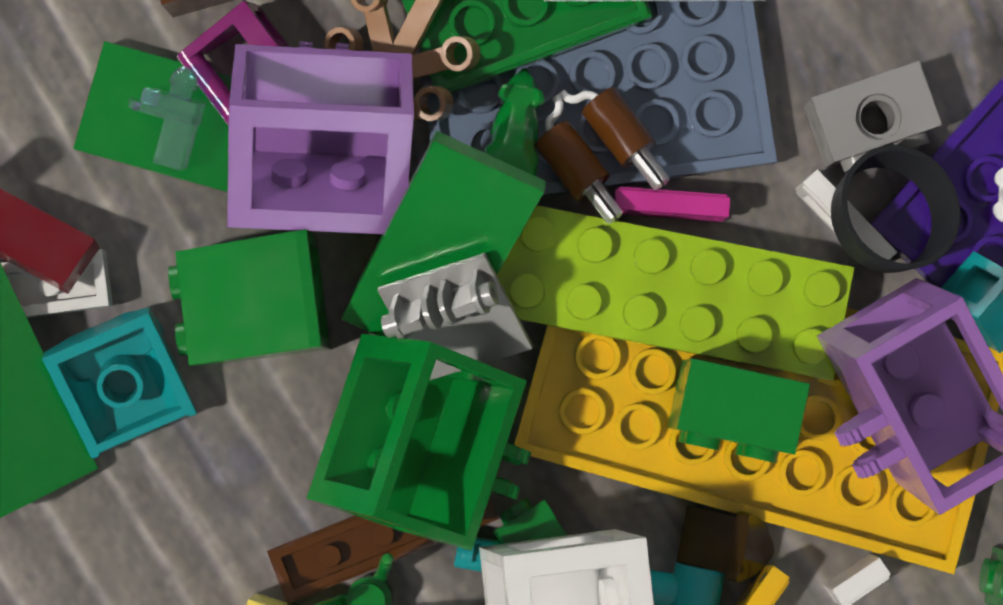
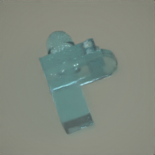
M189 67L177 68L172 73L169 79V83H171L169 92L154 87L143 88L141 99L130 97L127 106L132 110L164 119L153 163L176 170L187 169L197 129L201 124L206 104L191 99L193 90L197 89L198 81L195 72Z

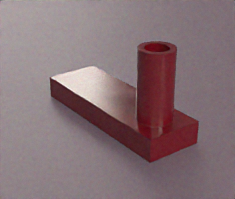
M0 188V257L69 294L100 249L96 240Z

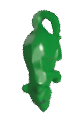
M522 68L510 79L508 84H503L498 92L502 106L491 125V143L485 147L484 153L536 176L539 161L538 154L535 151L539 131L536 111L540 105L544 104V95L542 90L537 89V84L529 70Z

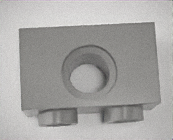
M920 61L811 97L803 105L825 169L841 163L844 173L848 172L861 156L875 148L901 145L916 149L930 143L927 134L942 126ZM874 107L884 114L886 129L883 134H872L863 127L861 123L863 108Z

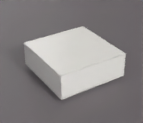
M869 553L823 584L834 602L839 605H851L890 579L889 576L891 574L879 557Z

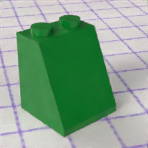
M307 229L175 251L177 265L169 266L168 268L169 287L172 299H181L183 322L175 323V338L178 353L180 356H188L189 366L198 367L331 350L317 238Z

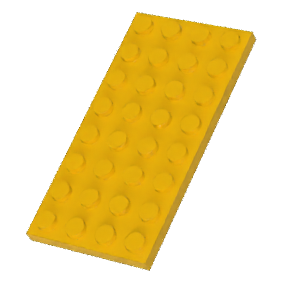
M847 308L845 319L858 311ZM548 325L514 443L515 446L531 452V457L735 514L739 511L752 513L761 521L950 574H954L975 498L974 495L939 515L896 483L888 468L874 476L863 479L861 477L858 478L852 467L854 460L876 445L871 436L850 446L844 447V445H840L834 432L837 431L836 429L840 425L850 421L851 418L859 413L836 371L833 380H825ZM954 338L989 406L993 411L998 412L999 404L966 341ZM989 347L1003 374V351L998 353ZM693 358L810 384L795 455L779 452L777 463L736 455L737 443L726 440L720 441L719 451L678 442L680 430L667 428L681 361ZM981 441L931 470L930 473L936 480L948 487L983 467L989 445Z

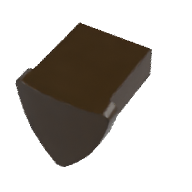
M687 506L676 562L726 573V580L742 582L757 574L774 555L775 548L767 527L752 513L739 511L737 516Z

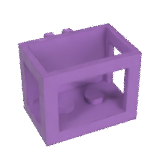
M300 41L299 48L235 44L229 99L227 227L276 230L307 229V231L383 234L409 185L414 118L412 54L349 50V44L336 43L335 49L312 48L313 42Z
M915 278L817 335V338L859 413L851 418L850 421L840 425L836 429L837 431L834 432L840 445H844V447L861 442L869 436L872 437L876 445L854 460L852 467L858 478H868L888 468L896 483L937 514L941 515L1003 479V455L948 487L936 480L930 473L931 470L981 441L1003 453V416L993 411L989 406L945 321L950 318L956 322L1002 411L1003 374L963 298Z

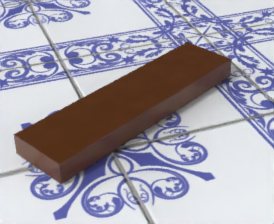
M490 497L480 526L499 519ZM352 516L270 549L267 553L286 602L289 604L376 569L381 557L385 553L392 554L394 562L440 542L404 533L357 516Z

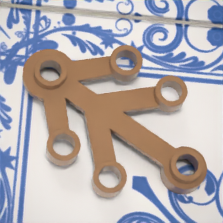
M350 0L357 10L364 12L373 52L412 54L413 79L449 69L452 71H468L473 69L479 62L480 48L477 42L468 36L450 37L440 48L415 54L443 0H415L396 38H394L387 9L388 0H374L370 5L365 0ZM351 27L333 28L327 33L324 40L325 49H335L336 43L344 34L349 39V50H363L361 34ZM459 43H462L467 50V58L462 64H459L454 58V49ZM427 86L420 89L413 99V121L420 119L436 121L448 117L453 109L451 93L442 86ZM432 93L436 94L440 100V108L435 114L427 106L428 97Z

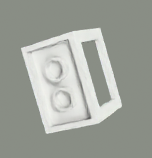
M612 529L479 547L485 605H654L647 539L643 536Z

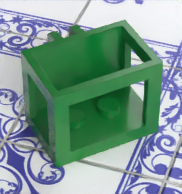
M361 334L306 499L404 533L472 551L490 494L493 493L516 500L520 487L514 485L512 481L496 477L501 460L514 465H528L531 452L507 443L527 380L431 341ZM436 360L462 370L430 380Z

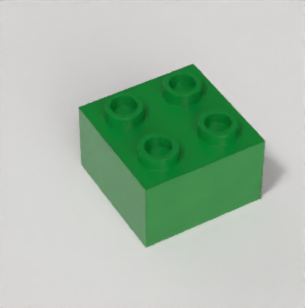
M693 358L682 360L667 428L680 430L678 442L719 451L720 441L726 440L737 443L736 455L777 463L779 452L793 455L796 453L810 384Z

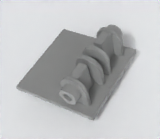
M485 253L378 287L377 291L389 311V314L381 317L382 329L388 338L396 336L398 339L431 341L483 363L495 361L533 348ZM436 360L430 380L462 370Z

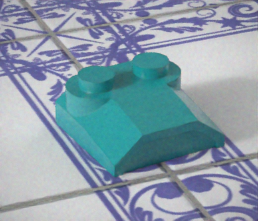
M150 307L123 313L72 335L43 354L42 360L91 459L100 456V453L179 418L184 416L191 417L197 414V409L165 341L163 326L153 316Z

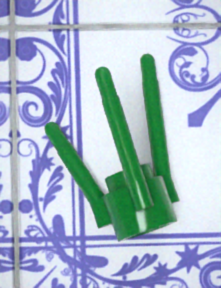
M385 553L379 561L375 574L364 575L358 578L349 588L348 593L338 594L336 597L323 600L314 605H392L393 590L388 581H386L393 565L394 558L392 554Z

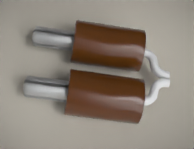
M615 87L609 88L599 95L592 91H583L576 95H570L566 90H563L552 99L555 109L545 122L547 132L538 139L535 147L576 201L588 197L606 223L615 222V218L619 219L623 213L603 186L609 179L610 174L569 120L554 126V122L559 118L564 109L562 99L570 104L590 99L591 101L583 108L581 113L619 164L624 168L634 163L653 190L661 189L662 185L665 186L668 183L669 176L650 153V150L656 145V140Z

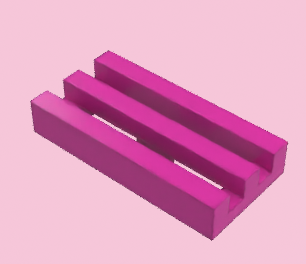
M618 187L612 196L623 211L622 215L724 222L726 218H729L730 197H727V194Z

